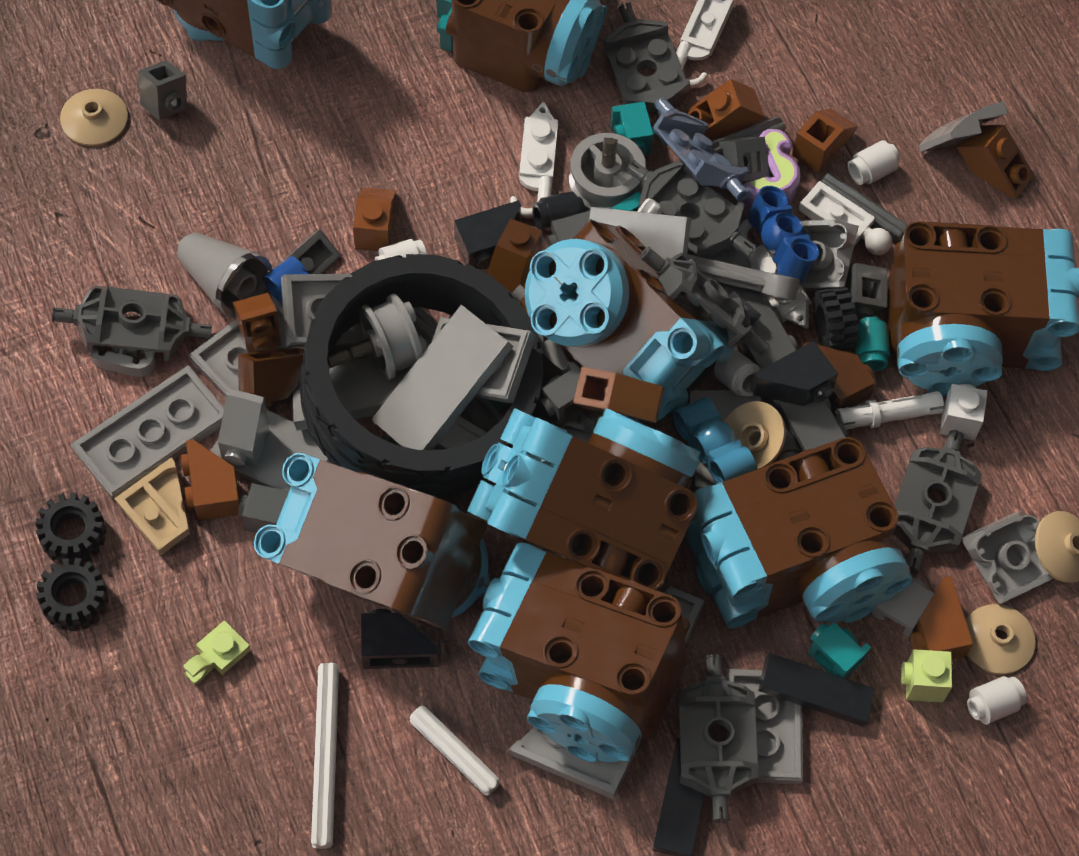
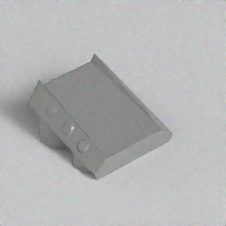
M837 220L801 221L805 235L808 234L810 236V240L815 243L819 250V256L804 282L800 283L805 291H820L844 287L859 226Z
M1023 510L1009 514L961 538L999 604L1054 579L1041 565L1035 548V534L1040 522L1038 518L1032 515H1025Z

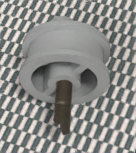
M599 133L587 137L577 145L571 157L570 191H573L577 197L580 196L583 199L585 208L589 211L591 207L611 209L639 191L641 194L643 190L641 188L642 182L626 173L627 166L633 160L644 168L646 167L641 149L632 140L615 133Z
M393 293L386 297L385 303L372 308L366 304L359 306L358 316L365 340L349 345L348 348L344 347L335 351L334 355L328 357L329 367L333 368L351 361V359H356L370 353L377 368L388 381L395 378L397 371L410 366L413 367L427 349V345L423 337L418 336L413 323L417 320L410 302L403 303Z

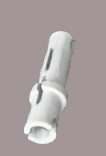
M939 391L883 402L868 400L863 405L836 409L835 413L837 416H835L837 422L840 421L846 430L862 426L876 428L880 427L881 423L943 413L944 409L942 406H944V401Z

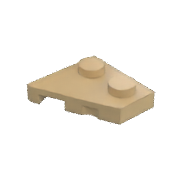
M172 458L165 461L114 498L116 505L160 556L190 534L177 469Z

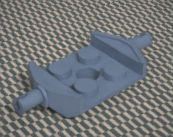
M659 98L655 102L654 107L661 113V116L653 126V131L659 136L661 142L672 148L680 160L689 168L693 179L699 182L700 185L719 186L722 189H728L738 202L746 200L750 192L741 182L749 169L744 166L743 168L731 166L728 159L718 154L711 147L713 143L703 135L709 127L707 122L675 109L666 98Z

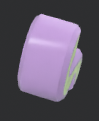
M767 129L759 137H765L770 177L747 182L743 185L750 192L748 198L742 201L749 209L759 190L764 186H775L781 189L787 195L788 204H790L797 194L800 182V168L796 161L789 156L792 146L790 138L781 130Z

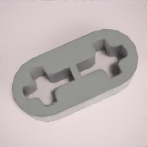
M93 345L92 353H90L95 366L135 377L147 376L156 367L154 351L111 347L112 352L108 351L105 353V356H100L99 350H105L106 346ZM140 354H145L146 360L141 359L139 364H134L133 358H138Z

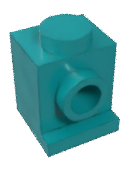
M645 101L612 106L611 131L614 130L615 134L632 140L641 149L643 155L650 154L653 131Z
M824 622L810 637L813 643L808 655L826 672L847 679L866 661L872 647L867 643L860 647L856 637L848 629L840 628L835 622L830 626Z

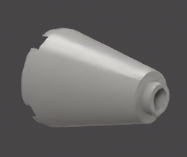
M197 232L185 236L180 241L177 251L178 260L223 314L235 318L233 302L267 293L268 288L264 283L263 276L268 273V270H272V265L262 254Z

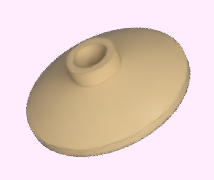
M88 89L75 94L65 103L61 111L60 122L65 135L73 142L82 146L98 147L111 143L123 133L128 122V112L123 100L115 93L104 89Z
M752 401L738 406L727 416L724 422L732 428L736 439H740L742 442V446L744 445L750 450L755 459L757 469L770 465L778 457L785 442L786 428L781 414L774 407L764 402ZM761 435L759 442L754 444L756 437Z
M1066 511L1052 512L1040 521L1036 529L1035 548L1037 556L1043 568L1054 579L1063 583L1078 582L1079 518Z
M989 604L979 607L967 617L966 623L973 641V646L968 652L967 657L981 670L996 675L1012 674L1025 667L1032 658L1036 643L1035 634L1029 621L1017 610L1001 604ZM1001 630L1005 632L1007 639L998 638L995 631Z

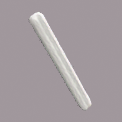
M321 663L318 666L311 843L313 848L328 849L333 845L339 666L336 663Z

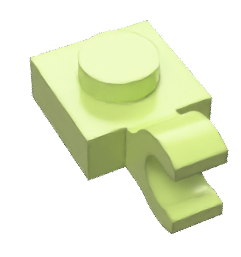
M223 621L196 644L200 655H195L184 664L183 668L187 671L184 674L194 685L203 680L214 668L223 675L250 652V645L226 621Z

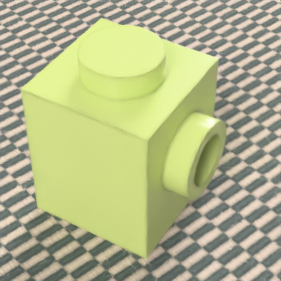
M913 649L908 661L903 662L901 667V683L906 685V700L940 703L945 701L952 689L951 652Z

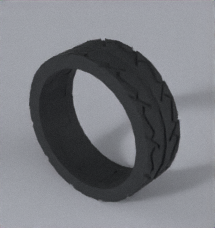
M406 254V258L397 255L373 261L350 273L352 277L342 279L325 296L314 315L315 319L310 324L300 374L301 407L310 435L332 464L358 473L364 472L433 497L436 495L439 498H446L468 492L478 486L481 480L487 481L488 479L484 478L481 473V468L491 446L499 442L510 448L513 447L512 444L500 439L513 409H518L532 416L538 403L544 372L540 342L531 325L530 317L518 300L513 298L511 292L491 275L467 263L464 266L459 260L433 254ZM394 293L403 303L410 302L412 307L427 308L453 316L462 305L485 324L528 330L535 334L536 338L514 403H509V410L503 419L485 435L465 445L444 450H417L398 446L373 435L360 425L341 404L331 383L327 363L331 350L341 336L359 322V306L366 304L372 308L385 303L386 297Z

